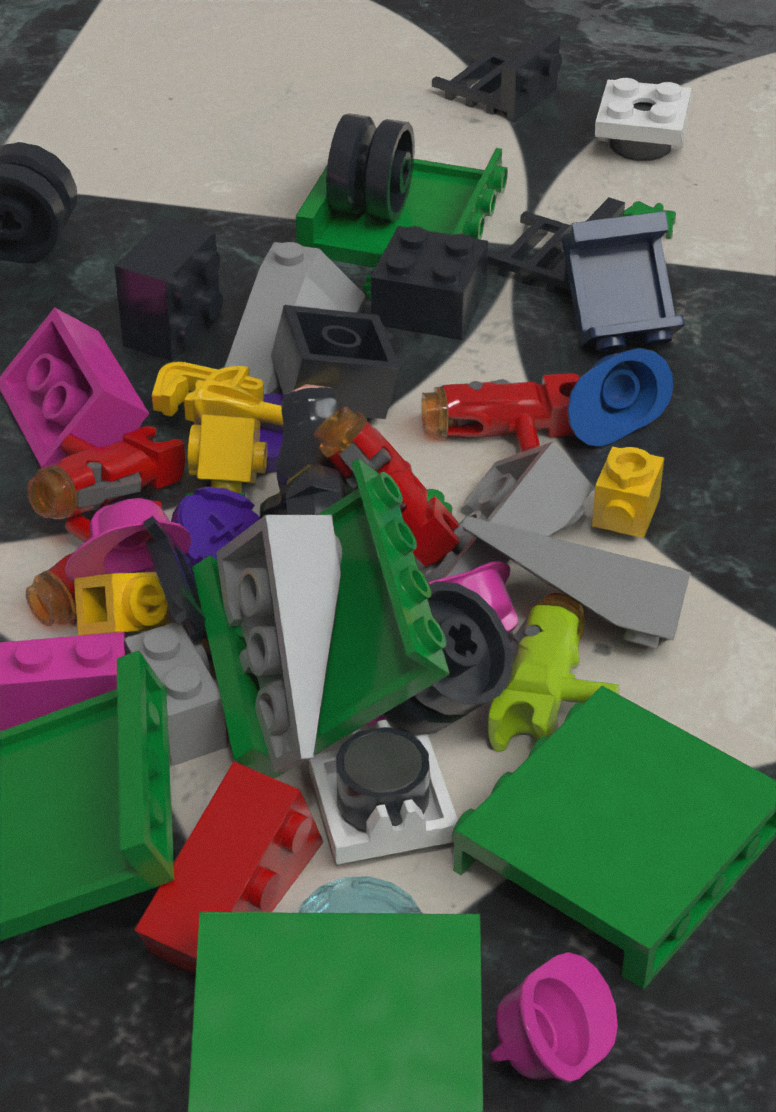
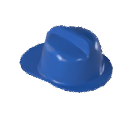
M638 348L609 355L598 361L592 369L579 378L570 394L567 408L568 419L575 436L587 445L601 447L616 442L658 418L669 404L673 391L672 372L666 360L654 351Z

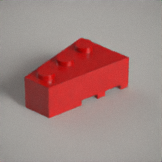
M232 762L174 862V881L159 887L135 928V932L151 954L196 975L200 912H273L324 843L301 790L239 763Z

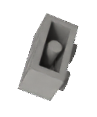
M177 622L124 638L126 655L139 650L167 689L169 762L171 766L227 748L226 721L217 679L213 680L209 673L208 658L201 642H191L181 623L178 624Z

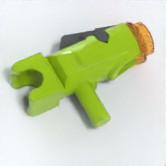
M551 593L544 596L541 601L532 607L528 618L513 636V640L510 643L513 654L511 678L501 695L493 699L488 714L489 740L491 746L497 752L506 750L510 740L518 734H531L537 741L543 736L550 737L558 729L557 715L562 701L574 703L581 701L584 703L602 685L617 694L620 692L619 684L575 679V674L571 673V669L577 668L580 663L579 642L586 628V619L581 604L566 594Z

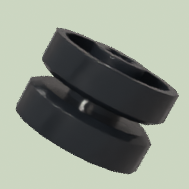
M347 113L341 117L332 138L326 174L327 201L329 208L334 213L355 216L365 207L372 219L392 222L399 219L409 194L415 156L414 132L409 122L385 119L376 128L370 116Z
M23 142L1 145L0 259L18 263L36 261L51 252L77 204V186L66 165L56 155L44 148Z
M436 581L429 584L431 597L427 599L432 617L439 624L446 638V647L442 650L450 674L383 714L393 724L412 733H436L500 696L511 678L513 654L508 632L496 611L478 593L458 583Z

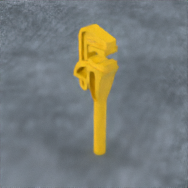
M172 362L164 365L159 370L152 392L153 410L163 412V415L172 417L177 412L178 405L184 402L185 419L193 421L197 425H201L202 415L255 418L262 423L284 427L281 412L282 406L263 402L264 382L259 378L250 377L249 367L230 366L218 370L186 362ZM341 419L349 440L353 443V435L357 432L354 428L356 422Z

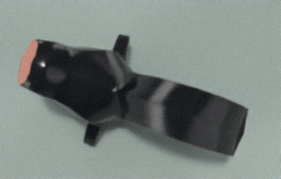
M306 384L283 395L281 412L284 430L277 461V481L280 492L268 497L260 504V519L264 515H318L356 490L348 484L346 478L326 457L327 449L338 436L349 446L351 445L342 425L333 389L331 387Z

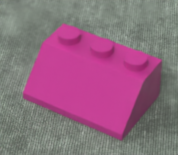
M55 307L0 376V391L43 469L69 456L63 453L61 449L62 442L66 436L73 434L97 447L111 445L123 441V434L139 429L142 422L149 415L148 410L100 332Z
M126 632L0 642V732L117 689V658L126 655L124 638H128V634Z

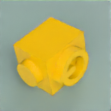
M202 415L201 425L193 424L190 429L188 442L189 475L197 476L198 479L204 481H211V487L225 488L235 493H242L243 483L256 484L257 473L265 474L267 465V442H259L261 422L255 418Z
M612 446L595 485L592 527L644 538L660 499L664 457L650 455L645 450L639 448H618Z
M156 572L114 573L74 578L78 636L149 631L168 625V603Z

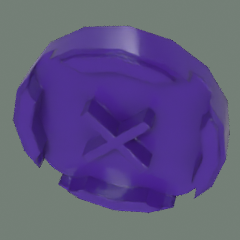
M203 487L196 489L193 495H186L180 501L172 514L171 522L178 523L189 531L191 545L186 556L196 565L210 555L217 559L216 552L257 522L260 517L252 511L255 504L245 496L225 488Z

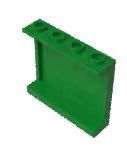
M495 149L485 170L414 159L413 175L407 201L399 219L394 222L372 219L365 207L355 216L334 213L329 208L326 196V166L296 214V241L301 246L320 249L332 261L374 268L377 266L398 226H418L427 231L451 235L466 234L472 238L481 239L486 216L492 217L496 206L497 193L503 194L507 184L508 168L502 166V149Z
M359 458L351 463L358 489L318 514L332 515L334 533L340 540L342 547V560L313 756L450 674L442 650L446 647V638L441 627L432 617L427 600L431 597V589L425 576L418 569L413 550L417 548V543L412 531L403 521L399 504L403 501L401 491L390 475L386 472L377 473ZM210 555L194 565L193 572L201 609L206 618L204 623L233 757L235 761L275 779L285 772H274L255 711L256 697L260 690L256 675L243 672L239 655L243 649L247 648L246 642L236 634L235 626H229L224 610L218 561Z
M139 650L117 658V689L0 732V941L174 881L167 689Z
M602 685L584 703L581 701L577 702L568 712L564 723L550 737H541L531 749L528 758L513 773H504L496 782L491 795L475 810L472 808L468 809L461 815L452 832V840L454 842L453 871L462 875L476 860H479L625 951L622 977L644 990L776 838V780Z
M200 912L188 1112H483L480 914Z

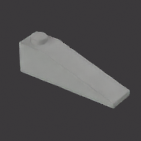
M274 242L259 268L225 367H249L250 377L259 378L264 382V394H279L282 391L271 353L284 305L361 313L365 305V294L318 248L305 247L294 242Z
M550 442L496 461L469 494L460 509L469 517L550 536L559 529L569 528L582 516L585 511L582 504L595 487L555 443ZM463 519L459 523L460 527L453 531L460 540L459 544L439 561L429 567H425L422 574L429 583L434 580L469 572L490 562L504 561L506 563L509 559L464 531L462 528Z
M265 515L216 552L224 610L229 626H241L247 646L239 655L243 672L256 675L260 690L256 697L255 711L274 772H286L313 758L341 575L342 547L340 540L334 533L332 515Z
M465 516L462 526L464 531L609 624L626 629L623 640L657 648L659 638L674 640L691 572Z

